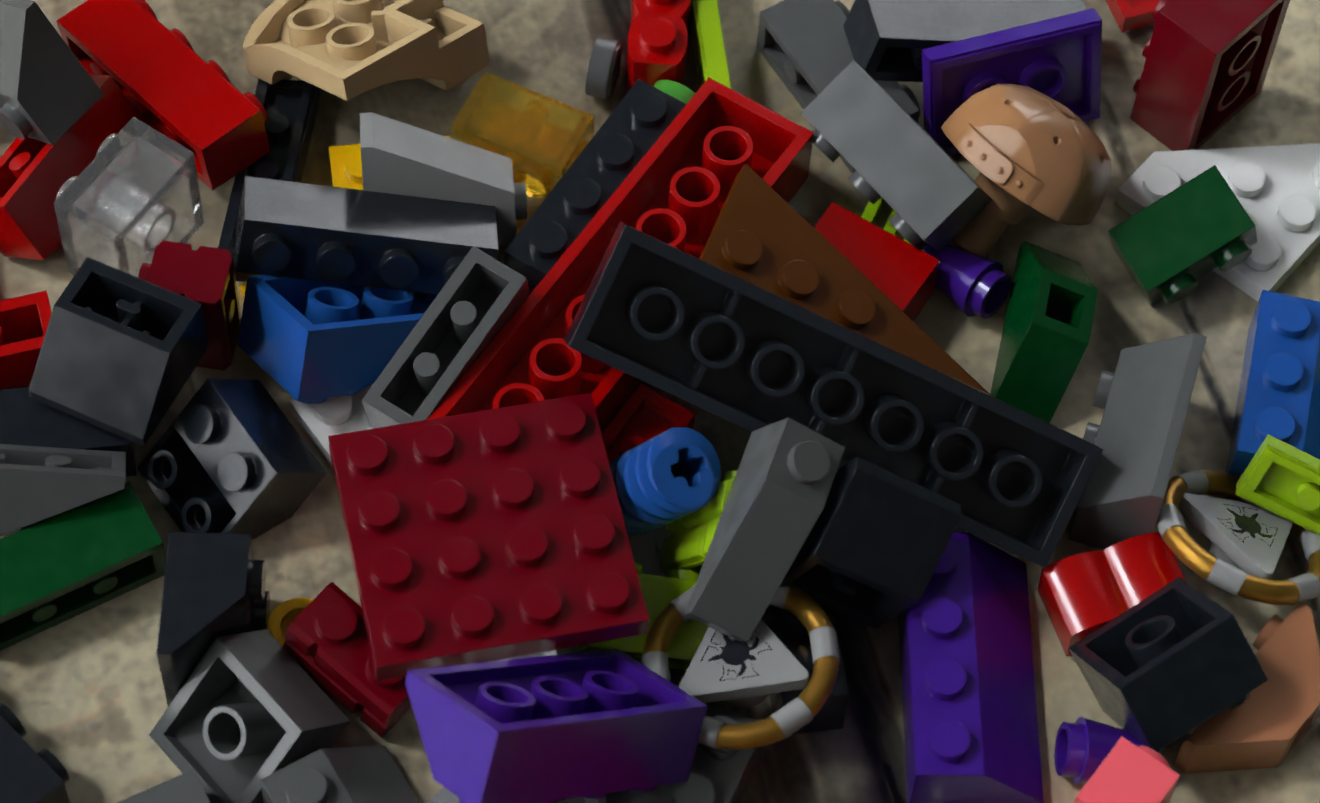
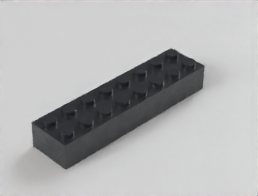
M621 221L564 339L568 347L751 432L790 418L845 447L838 469L855 457H858L919 486L926 487L932 492L961 504V518L956 527L1044 568H1047L1103 451L1102 448Z

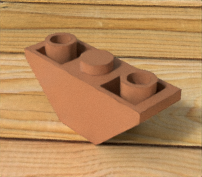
M1303 602L1298 603L1285 620L1275 614L1266 623L1256 637L1253 646L1258 649L1255 656L1268 681L1252 690L1248 699L1238 707L1219 712L1194 728L1192 735L1181 745L1174 763L1176 768L1183 773L1277 768L1315 723L1320 713V648L1312 609Z

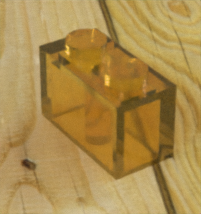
M484 71L451 125L452 139L512 158L514 183L526 182L528 196L546 198L594 137V115Z

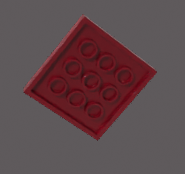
M591 393L328 436L329 451L377 681L407 676L408 670L489 662L648 634L650 620Z

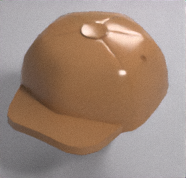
M1015 84L994 85L972 95L941 126L944 134L955 148L980 171L975 182L993 199L951 240L954 246L989 258V252L1009 224L1019 225L1031 207L1059 223L1080 226L1091 224L1103 203L1111 177V158L1105 146L1095 132L1076 114L1061 103L1035 89Z

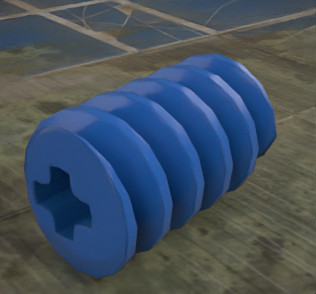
M673 427L623 453L610 462L627 534L630 536L646 535L703 508L717 493L721 479L720 460L713 445L701 433L688 427Z

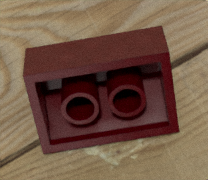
M1160 0L1152 14V19L1155 21L1152 37L1148 40L1142 52V55L1146 58L1144 68L1133 86L1136 98L1130 119L1171 151L1198 150L1261 93L1290 0Z

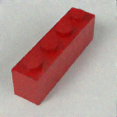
M87 0L56 20L62 39L88 74L111 75L148 127L147 132L212 191L271 151L265 124L269 122V119L261 102L252 93L246 92L242 94L230 83L224 70L215 61L209 60L205 62L198 56L181 31L176 28L169 30L159 22L154 11L145 0Z

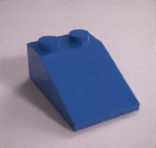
M270 275L247 276L238 346L263 371L267 372L282 386L293 399L306 404H321L326 402L328 398L355 395L374 384L437 295Z

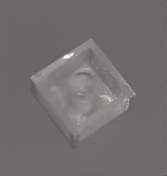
M135 117L118 134L113 133L102 142L95 159L78 177L73 176L62 185L53 203L68 272L73 275L76 274L85 259L89 257L138 277L142 263H152L156 245H159L162 240L186 243L204 223L194 153Z

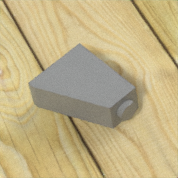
M360 113L363 190L495 206L498 245H510L516 237V220H526L528 218L526 182L514 183L512 158L376 113Z

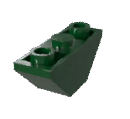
M1024 241L1019 246L990 394L993 397L1049 423L1090 339L1098 289L1080 262Z

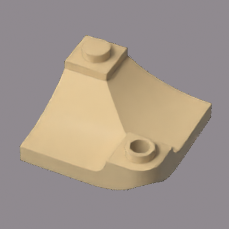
M275 0L251 25L243 43L246 67L251 75L271 85L281 80H289L295 76L346 101L376 87L414 78L422 79L447 91L450 88L464 84L469 77L490 66L484 23L445 7L443 0Z

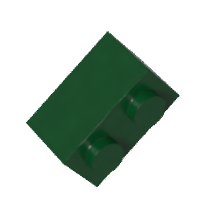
M1215 165L1108 230L1113 249L1151 307L1162 300H1165L1167 304H1172L1183 299L1198 287L1199 283L1196 279L1216 267L1220 271H1227L1237 266L1251 255L1252 249L1250 246L1258 242L1255 224Z

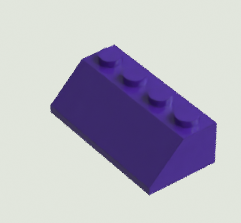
M953 532L920 601L898 615L908 803H1044L1026 563L970 533Z
M617 648L408 670L405 682L433 779L458 796L460 803H554L555 800L576 797L601 799L610 792L631 789L649 792L654 791L659 785L687 782L707 710V705Z

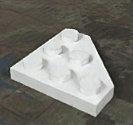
M1320 143L1153 152L1118 189L1115 204L1131 215H1134L1215 165L1255 224L1258 242L1250 246L1252 249L1251 255L1237 266L1227 271H1220L1216 267L1212 271L1257 302L1262 290L1276 292L1320 243Z

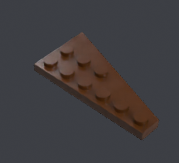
M746 163L744 164L733 182L699 259L991 395Z

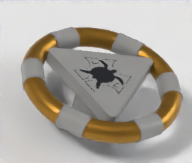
M1193 470L1173 476L1169 480L1156 521L1163 541L1187 567L1204 578L1206 582L1234 596L1275 605H1295L1315 598L1320 594V535L1237 496L1236 483L1240 478L1238 476L1219 471ZM1202 494H1215L1227 496L1230 498L1240 500V502L1203 496ZM1181 513L1191 529L1207 536L1211 540L1207 551L1188 533ZM1289 532H1291L1299 541L1309 564V569L1307 573L1287 580H1271L1270 578L1274 573Z
M695 586L669 603L655 620L645 641L641 664L669 682L671 681L668 651L680 628L693 619L685 615ZM779 587L769 605L791 612L809 632L814 665L810 680L808 671L770 628L760 620L749 641L744 643L708 627L679 685L680 689L702 703L725 700L732 706L741 708L756 706L764 701L768 694L804 689L799 697H796L770 715L769 718L757 722L726 724L725 722L705 716L698 743L715 749L735 750L751 749L786 739L808 724L825 705L832 693L839 670L840 654L837 634L821 606L803 590L792 587Z

